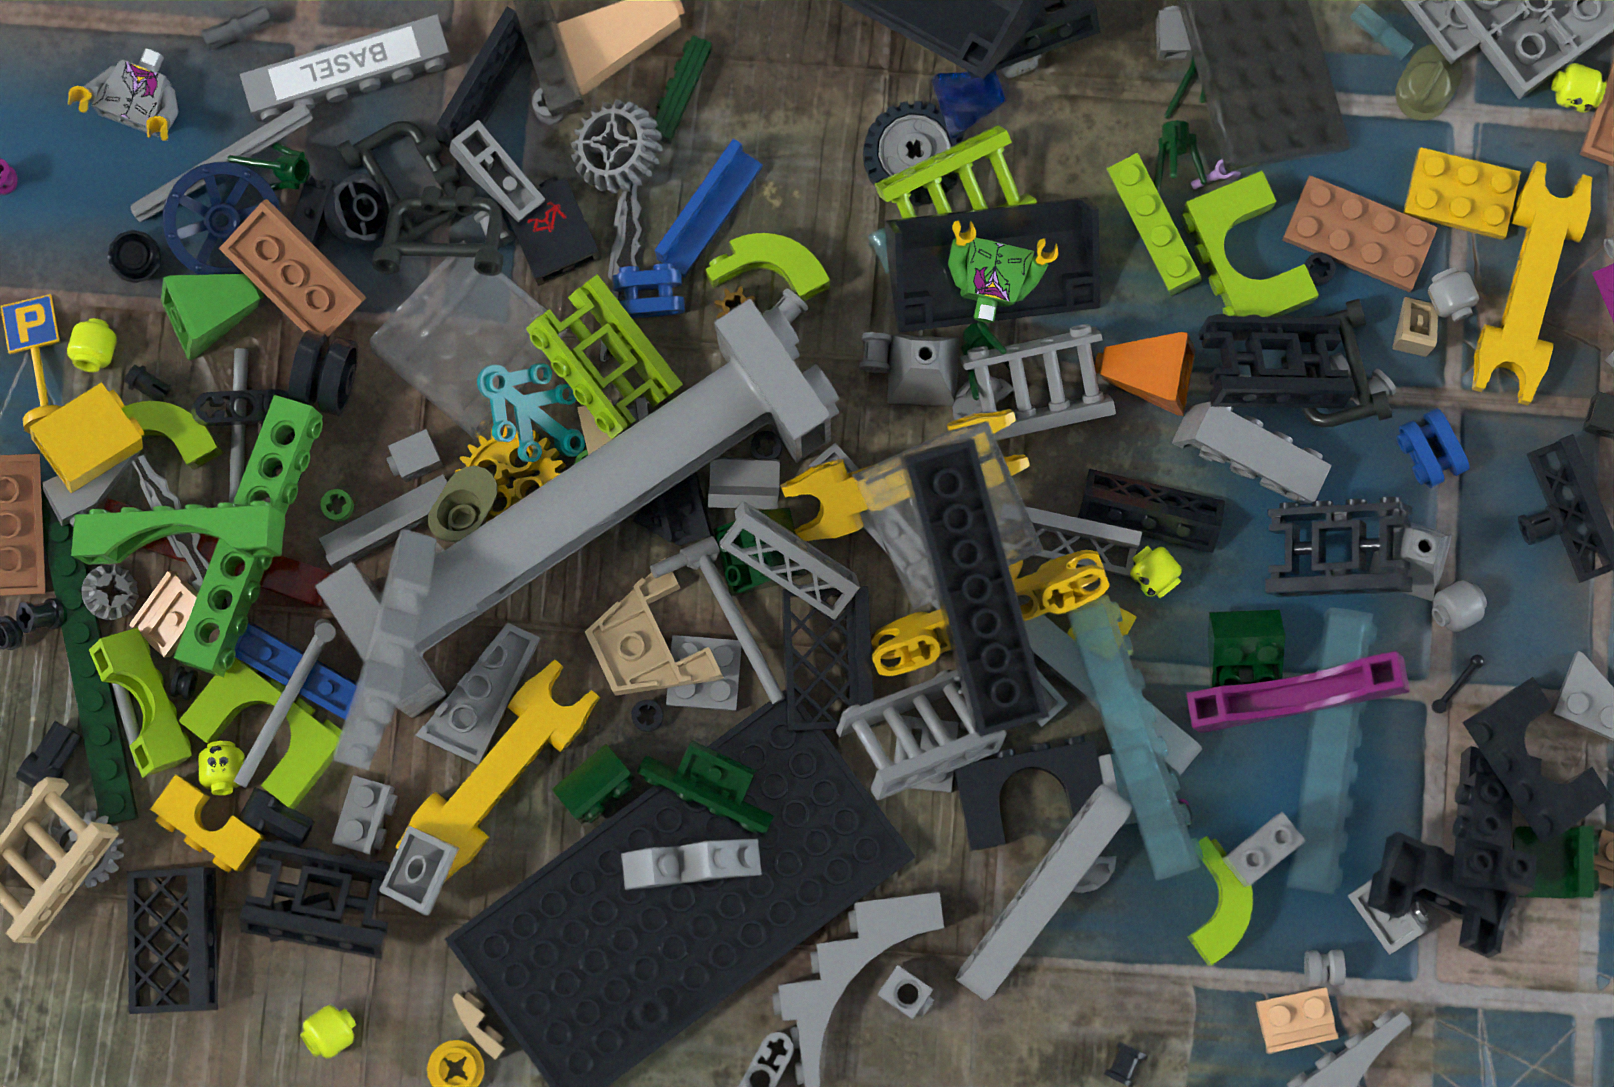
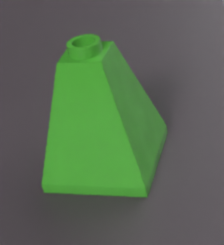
M245 274L170 275L163 278L161 302L188 361L198 357L258 308L260 299L264 298V293Z

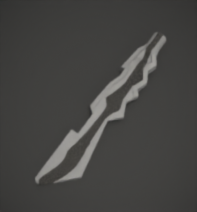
M631 182L630 191L623 190L618 202L614 228H618L612 246L608 278L612 280L613 275L619 274V268L637 266L634 257L641 248L638 239L642 229L638 218L642 209L636 199L637 185ZM613 290L612 293L618 301L625 300L624 292ZM601 341L600 359L606 362L613 355Z
M144 455L131 461L140 476L141 488L152 511L155 506H168L175 510L181 509L179 497L169 491L167 480L152 470ZM183 533L167 536L176 556L185 558L197 577V580L192 581V584L199 593L210 564L197 549L201 535ZM232 595L223 600L222 610L227 609L231 605Z

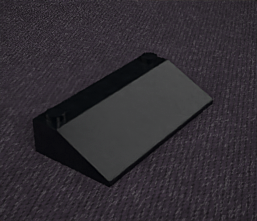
M838 0L982 79L1031 27L1045 0Z
M1087 197L885 221L887 260L897 331L899 333L980 322L974 319L977 301L961 297V289L955 285L948 266L952 241L956 239L952 230V225L955 221L960 222V233L966 232L969 229L970 221H972L976 229L975 237L1034 251L1033 257L1038 256L1037 243L1040 239L1046 240L1045 246L1042 249L1045 253L1051 252L1055 244L1058 245V257L1053 262L1048 263V267L1038 285L1022 301L1015 302V304L1009 307L997 305L994 321L1100 308L1099 209Z

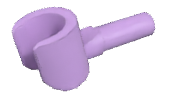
M1226 158L1218 161L1215 170L1206 175L1207 184L1221 178L1228 181L1237 180L1241 172L1233 171L1228 175L1226 174L1227 167L1236 161ZM1200 179L1190 182L1194 190L1204 186L1201 184Z

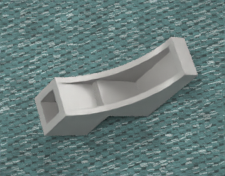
M758 839L706 841L680 847L649 848L622 854L625 889L654 888L697 881L762 875Z

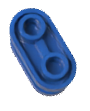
M671 263L657 264L653 266V270L639 271L638 266L621 267L618 269L619 274L612 276L613 290L624 292L625 300L619 302L632 319L671 316L685 312L684 297L673 296L672 288L682 285L681 270L674 269V265ZM659 289V297L641 299L638 297V291Z
M1439 408L1423 415L1425 426L1420 428L1415 421L1411 420L1399 426L1400 434L1396 436L1397 443L1404 454L1409 453L1415 464L1412 470L1420 485L1426 484L1429 488L1445 482L1443 471L1449 469L1454 476H1458L1470 469L1468 459L1457 437ZM1430 438L1433 439L1441 454V457L1437 459L1427 442Z

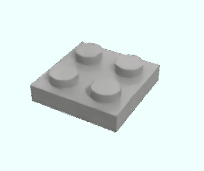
M672 635L671 654L675 662L709 647L724 678L716 681L667 688L666 705L737 712L742 646L739 640Z

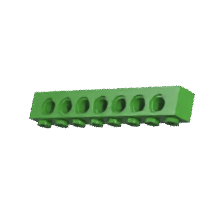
M274 395L233 503L239 505V507L250 506L252 501H262L270 497L272 507L284 514L285 528L287 509L289 504H292L297 497V483L301 472H304L309 465V451L314 439H317L322 431L323 415L313 406ZM295 432L294 440L290 444L284 445L286 436ZM278 465H283L282 472L277 477L272 478L273 469ZM219 538L174 659L187 666L224 677L226 670L230 669L234 663L236 655L235 646L239 636H242L246 631L251 604L256 602L261 590L260 580L264 570L270 567L273 556L247 557ZM245 562L243 573L235 577V568L240 563ZM232 595L231 605L227 609L222 610L223 600ZM219 628L220 635L218 639L210 643V634Z

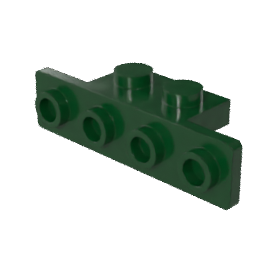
M693 740L690 742L678 770L650 756L644 758L637 770V773L644 776V779L650 784L668 787L676 791V794L684 800L697 801L707 806L715 815L728 816L739 821L741 826L749 831L766 833L774 818L772 814L743 801L756 770Z

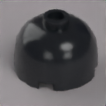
M354 174L336 183L327 194L324 204L325 221L330 231L337 238L353 245L369 244L385 236L388 215L394 206L389 190L383 184L378 185L375 181L371 180L373 177L368 174Z

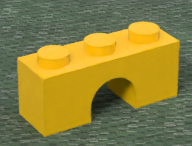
M175 774L150 809L158 815L155 821L170 832L177 828L187 835L183 841L196 851L201 853L204 848L215 856L212 862L224 871L230 873L234 869L235 871L243 872L258 851L261 841H265L267 837L234 815L231 816L221 829L217 831L207 830L202 823L201 812L210 796L185 778Z

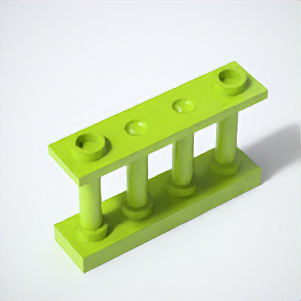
M999 125L874 184L879 196L884 201H892V203L897 204L902 218L917 217L909 197L911 196L910 191L920 186L928 189L938 214L953 213L940 182L942 181L941 176L954 171V173L959 174L973 209H988L971 169L973 161L985 156V158L990 159L1007 200L1006 203L998 207L1037 203L1036 199L1028 193L1019 195L1002 154L1004 146L1012 143L1007 130Z

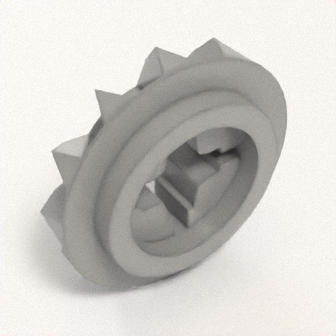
M116 564L98 566L86 576L82 584L81 592L85 606L93 615L105 620H116L126 616L134 609L139 597L137 581L130 575L129 570L118 567ZM113 579L114 589L124 594L114 596L109 606L107 594L97 589L106 588Z

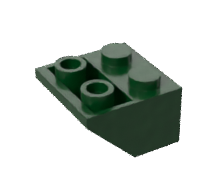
M790 508L759 510L796 535ZM735 521L714 529L731 596L780 585L720 546V541ZM744 528L733 540V543L740 548L757 546L755 536ZM760 539V545L767 544ZM778 550L762 553L763 562L770 567L785 564L784 554ZM757 553V554H751V555H753L754 557H756L757 559H759L758 553ZM788 558V559H789V564H790V563H796L795 561H793V560H791L790 558ZM805 569L791 571L792 580L806 575ZM787 572L781 573L782 575L787 577Z
M1280 610L1209 612L1208 652L1210 688L1260 683L1283 678L1286 635Z
M605 744L557 784L552 791L578 822L582 824L584 821H587L591 824L605 813L606 809L603 805L614 797L618 801L633 789L631 782L635 777L610 747Z

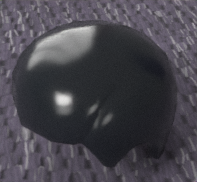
M130 230L118 234L111 242L108 250V263L112 272L123 281L131 283L147 281L159 269L161 264L160 249L156 241L146 232Z

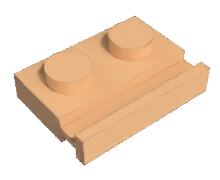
M167 571L129 624L132 628L138 627L141 636L146 638L148 643L163 657H171L178 648L198 592L187 581H183L177 576L178 573L176 571Z
M1327 987L1255 1002L1267 1053L1338 1039Z

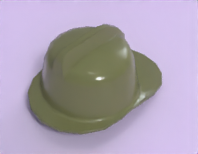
M1435 44L1426 45L1418 49L1411 57L1395 89L1396 102L1400 110L1409 118L1419 121L1431 120L1439 116L1449 104L1460 84L1463 75L1460 59L1450 64Z
M478 466L464 467L454 473L428 514V526L432 534L439 540L457 543L486 523V516L497 496V483L493 474L485 468Z

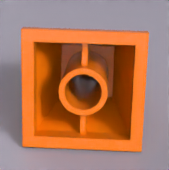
M1184 332L1104 347L1103 353H1097L1095 372L1100 374L1104 381L1175 415L1184 416L1196 349L1188 333Z

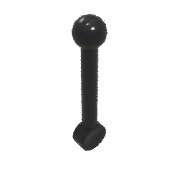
M1473 655L1470 660L1471 664L1441 699L1435 700L1432 703L1431 708L1433 712L1443 713L1446 710V703L1476 668H1481L1484 665V658L1481 655Z

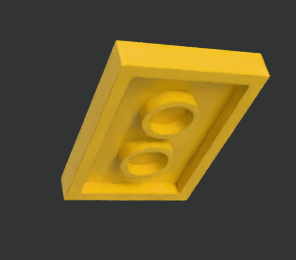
M1420 147L1417 151L1403 213L1419 220L1504 240L1507 235L1521 172Z

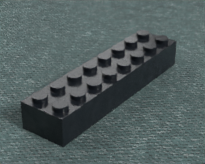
M967 437L899 456L974 732L978 736L983 737L1049 718L975 440Z

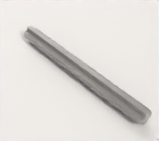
M300 103L195 167L210 162H229L227 160L229 155L251 158L313 120L312 114L304 103ZM185 173L133 203L130 208L134 217L139 222H143L162 211L173 185ZM222 174L214 175L215 179ZM204 178L188 188L184 195L187 196L204 186Z

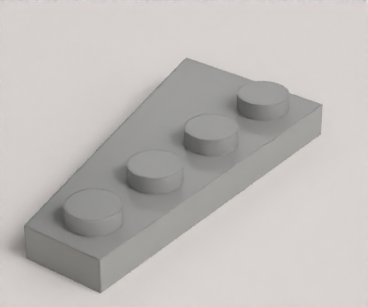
M507 623L482 653L471 670L458 682L457 687L440 704L434 715L425 726H422L415 736L479 765L488 751L507 711V706L512 700L536 650L540 637Z

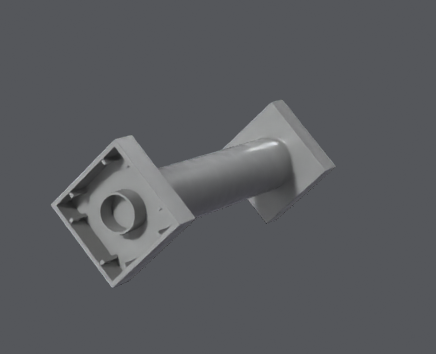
M748 299L715 321L719 351L727 361V364L434 557L430 589L418 616L415 643L403 671L400 697L396 705L397 709L414 719L448 696L422 657L426 650L763 426L770 424L796 464L831 441V418L839 413L835 402L839 400L838 395L825 374L816 364L803 373L800 372L793 361L800 356L795 346L799 339L785 316L776 306L761 315L752 300ZM350 562L315 587L365 661L384 591L380 592L374 582L354 563Z

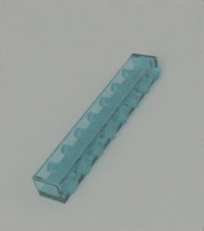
M1108 594L1066 612L1129 802L1133 805L1132 811L1155 879L1158 881L1200 867L1198 860L1203 858V854L1197 838H1190L1187 825L1192 824L1188 809L1185 804L1179 805L1175 791L1180 790V786L1174 770H1167L1164 757L1169 755L1165 741L1162 736L1156 737L1152 723L1157 722V718L1151 702H1144L1141 690L1146 687L1142 673L1139 668L1133 670L1129 656L1134 655L1133 647L1128 634L1122 636L1118 622L1123 621L1117 601L1110 602Z
M1330 607L1326 610L1317 672L1367 657L1369 644H1374L1377 633V624L1372 623L1373 613ZM1367 701L1311 712L1295 826L1306 841L1292 851L1287 882L1288 889L1332 895L1335 892V888L1340 889L1343 868L1338 867L1340 853L1346 852L1348 843V832H1343L1345 818H1350L1353 806V797H1348L1349 784L1355 783L1358 763L1353 762L1354 748H1360L1363 728L1357 726L1359 713H1365Z

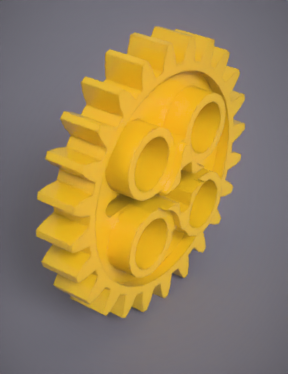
M506 426L502 435L503 438L507 435ZM491 429L490 440L487 441L482 435L478 436L481 444L479 448L470 444L467 446L472 453L470 458L460 456L459 459L466 467L478 466L486 468L489 465H496L497 467L496 474L494 475L497 483L496 499L507 497V505L500 512H494L492 506L486 516V523L525 498L526 490L532 485L543 486L561 474L558 471L566 467L562 460L554 461L560 453L556 448L547 450L551 442L546 437L538 442L539 434L535 430L532 431L533 438L541 446L542 455L538 461L528 462L524 467H515V460L518 457L517 451L520 445L518 432H516L512 441L499 442L493 438ZM530 445L526 450L529 457L533 454V448ZM536 470L540 471V474L538 476H530ZM513 476L516 479L513 481L514 487L509 489L506 485L509 484V477Z

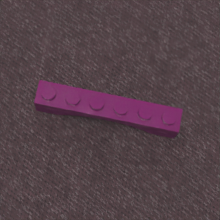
M1395 651L1361 658L1344 665L1301 676L1252 684L1220 686L1186 694L1192 728L1200 733H1206L1410 693L1404 658Z

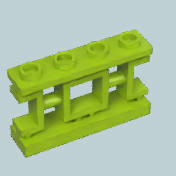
M596 274L568 297L577 309L575 313L560 323L549 309L543 315L537 317L526 330L534 346L542 350L551 361V366L555 373L564 378L572 388L576 400L586 406L593 415L597 427L613 439L636 421L626 406L643 394L654 408L683 384L599 275ZM589 312L593 314L602 326L594 334H591L580 320ZM568 327L581 342L571 351L559 337V334ZM599 339H601L621 365L605 378L602 377L583 352ZM632 367L635 368L645 381L636 390L623 375ZM610 383L616 387L624 398L615 406L611 404L601 391Z

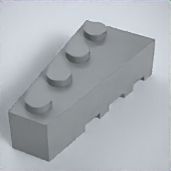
M1210 401L1188 407L1172 444L1181 448L1187 444L1200 449V457L1210 462L1214 460L1219 463H1231L1230 469L1232 472L1250 479H1255L1258 476L1261 478L1259 482L1261 486L1300 504H1309L1316 500L1332 466L1322 460L1323 455L1307 447H1304L1302 450L1292 444L1293 439L1281 432L1275 431L1271 433L1263 429L1264 424L1261 421L1247 415L1243 418L1232 412L1233 407H1211Z

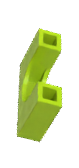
M1263 170L1187 201L1183 208L1184 214H1181V220L1188 234L1193 233L1198 245H1195V252L1202 265L1207 264L1212 275L1209 277L1210 286L1216 296L1221 295L1226 306L1223 308V314L1228 316L1255 314L1261 317H1280L1314 303L1319 296L1305 264L1269 279L1255 280L1235 271L1226 258L1224 240L1227 232L1241 222L1272 210L1276 203Z
M235 657L233 665L230 669L226 670L224 677L215 675L179 722L209 744L217 741L233 719L244 709L258 704L275 706L286 686L273 678L267 681L258 674L259 670ZM300 697L296 702H293L285 716L291 730V741L288 751L261 785L283 804L294 810L332 763L334 752L342 730L330 720L326 719L322 724L312 716L316 709Z

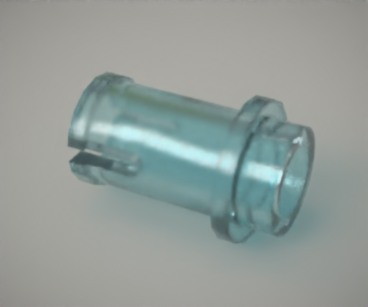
M884 227L868 236L870 240L868 246L869 248H874L885 269V273L889 274L886 228Z

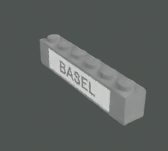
M436 14L241 73L240 77L252 115L256 121L270 122L300 103H304L311 110L317 103L327 100L328 102H339L346 99L348 94L359 90L364 93L372 92L381 87L380 84L392 80L399 83L413 78V74L425 70L428 73L443 70L446 64L453 61L441 22Z

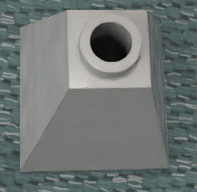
M891 335L887 404L953 407L957 394L959 337Z
M1384 516V518H1394L1391 516ZM1412 522L1411 528H1394L1393 560L1403 559L1410 562L1408 576L1413 578L1412 592L1402 593L1433 602L1442 576L1452 534ZM1374 552L1368 574L1393 573V571L1379 568V552Z

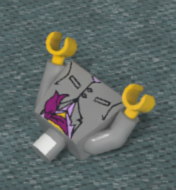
M149 49L144 50L138 65L126 60H120L116 66H111L85 86L72 87L68 94V105L75 101H80V112H86L89 102H93L91 106L99 115L146 132L148 138H151V135L156 137L161 135V140L163 141L168 139V129L179 113L175 90L171 87V83L166 76L158 73L164 57Z

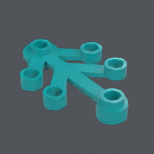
M536 363L528 369L508 372L501 365H488L479 373L477 387L484 397L490 399L494 423L492 436L496 441L510 442L516 435L514 424L507 421L506 400L514 407L520 444L517 452L522 461L536 462L542 455L541 446L533 438L531 421L554 438V447L559 451L560 455L574 457L583 451L585 439L579 430L564 428L538 407L553 403L573 404L576 398L569 384H559L555 389L524 395L512 387L527 382L547 384L552 378V369L549 365ZM539 368L543 370V378L541 380L537 377V370ZM495 376H497L499 379L498 388H495L493 386V379ZM565 388L569 392L567 400H564L562 396ZM503 425L507 428V435L504 438L500 433ZM572 437L575 438V447L573 449L570 446ZM529 445L533 448V454L530 458L526 454Z

